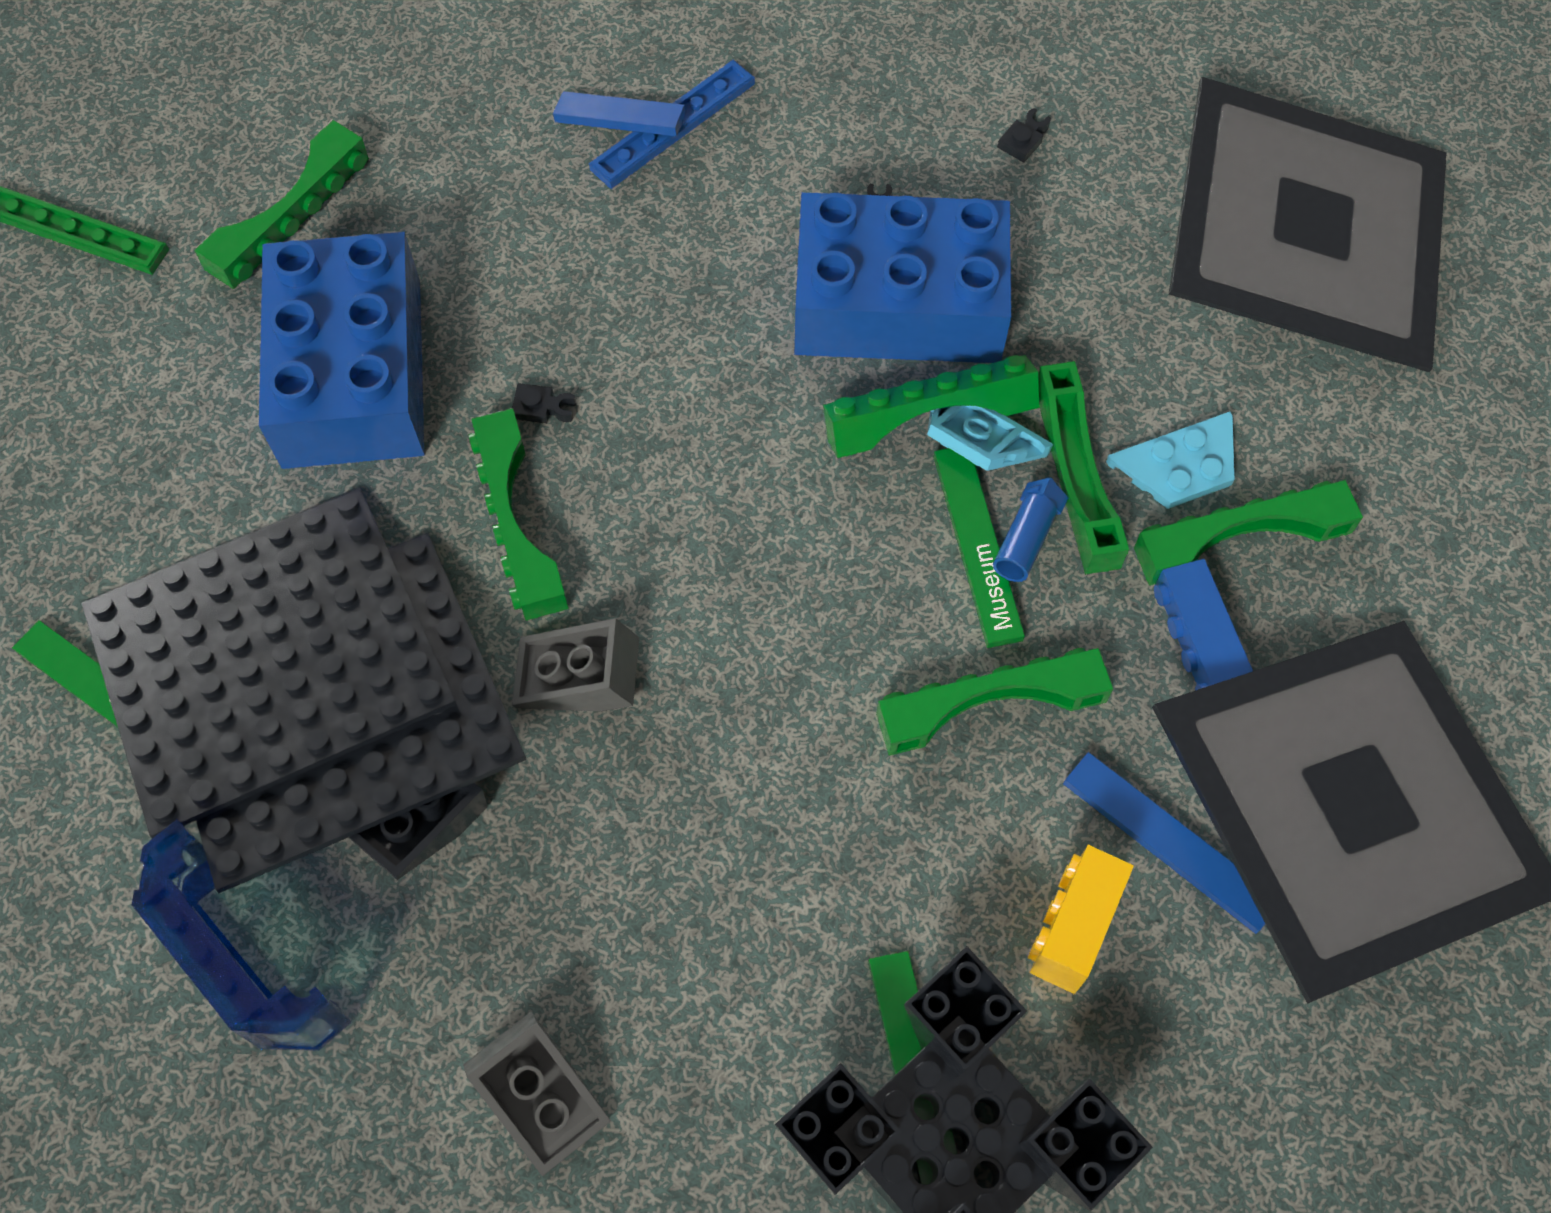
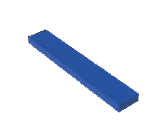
M730 61L673 102V104L684 105L686 111L677 136L633 131L589 163L590 171L612 189L755 85V77L736 61Z
M1088 752L1065 779L1063 785L1257 934L1265 925V922L1234 863Z

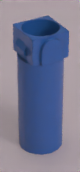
M1051 477L1027 483L1020 497L1022 504L993 562V568L996 573L1007 580L1022 582L1027 579L1056 515L1062 513L1068 500V496Z

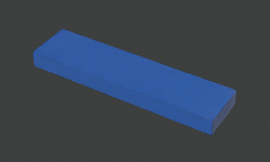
M565 91L562 92L553 112L554 120L557 123L669 136L678 135L686 115L685 106L682 104Z

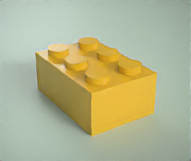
M1087 845L1081 856L1073 854L1058 885L1064 891L1058 890L1043 920L1044 923L1050 926L1049 928L1042 927L1027 957L1034 961L1030 970L1031 974L1073 994L1078 991L1089 977L1134 865L1090 845Z

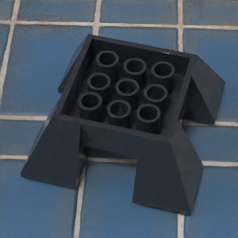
M968 946L904 1004L922 1050L873 1097H870L840 1063L775 1124L834 1195L861 1172L896 1213H1015L1043 1184L1085 1209L1092 1211L1153 1148L1090 1078L1048 1112L1045 1111L989 1049L1027 1010ZM925 1098L931 1102L934 1108V1115L931 1120H923L916 1115L914 1111L915 1099ZM977 1102H984L991 1107L993 1119L990 1124H984L976 1118L974 1108ZM946 1131H954L962 1138L963 1148L960 1154H953L944 1146L943 1138ZM916 1160L926 1161L933 1170V1178L928 1185L918 1183L913 1177L912 1167ZM977 1164L987 1166L992 1172L993 1180L989 1188H982L976 1183L974 1169Z

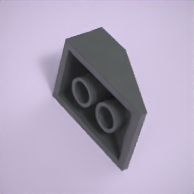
M616 618L520 637L512 706L523 709L597 712L633 706L639 637Z
M532 1011L463 1064L468 1080L542 1176L611 1122L610 1118Z

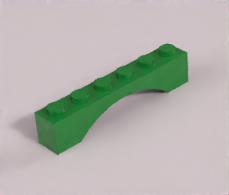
M332 120L310 141V152L305 169L297 183L281 200L253 218L217 228L194 250L203 269L232 289H235L242 281L249 279L253 270L262 263L263 244L283 242L287 237L293 236L299 229V226L310 215L317 213L322 204L333 193L340 191L344 183L355 172L360 171L365 166L369 157L363 139Z
M1014 355L1007 357L1003 361L977 364L970 369L954 373L944 372L937 377L921 381L912 380L901 386L889 389H875L868 394L852 398H839L832 403L823 405L828 442L836 457L841 458L872 450L883 437L902 423L917 415L938 408L977 406L994 410L1005 416L1040 408L1038 370L1026 355Z
M1072 361L1040 366L1038 373L1040 412L1048 441L1053 444L1051 452L1062 491L1068 496L1066 507L1085 575L1119 570L1122 568L1129 547L1120 516L1108 500L1096 468L1087 426L1084 391L1076 363Z
M513 408L472 418L474 433H470L468 436L473 454H481L482 463L476 464L481 484H489L491 493L484 494L489 515L496 514L499 524L492 525L497 546L505 545L507 555L500 557L506 578L513 576L516 587L509 589L514 610L522 608L525 621L569 609L556 562L541 553L525 537L513 516V485L518 469L526 456Z
M1346 480L1335 483L1324 481L1308 490L1297 492V490L1286 491L1277 498L1265 501L1262 498H1257L1247 502L1244 506L1234 509L1222 507L1216 509L1210 515L1198 518L1196 516H1187L1178 520L1175 524L1163 527L1160 524L1149 526L1140 532L1134 550L1149 586L1156 584L1163 569L1196 561L1205 551L1216 544L1240 534L1259 531L1285 532L1321 542L1353 533L1363 516Z
M1077 648L1067 652L1063 657L1050 659L1047 656L1039 657L1030 661L1028 665L1014 668L1012 665H1006L995 669L992 674L980 677L976 674H968L958 678L955 683L941 686L940 683H931L923 686L919 691L909 694L893 692L878 701L876 715L888 755L890 756L926 747L936 732L952 718L969 708L989 701L1010 698L1033 699L1074 711L1107 703L1113 691V686L1099 648L1088 651L1085 648Z

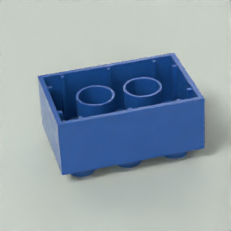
M801 192L794 355L994 363L1002 360L1011 321L1010 201L978 198L955 199Z
M405 232L363 234L359 236L263 244L259 427L282 469L425 456L420 279Z

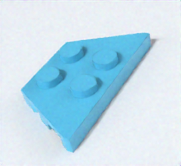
M951 406L930 411L927 435L986 471L1045 458L1049 455L1053 446L1046 439L991 409L977 406Z
M1227 412L1110 454L1106 462L1113 470L1117 467L1131 477V483L1142 491L1151 493L1154 499L1167 509L1232 486L1235 480L1232 414Z

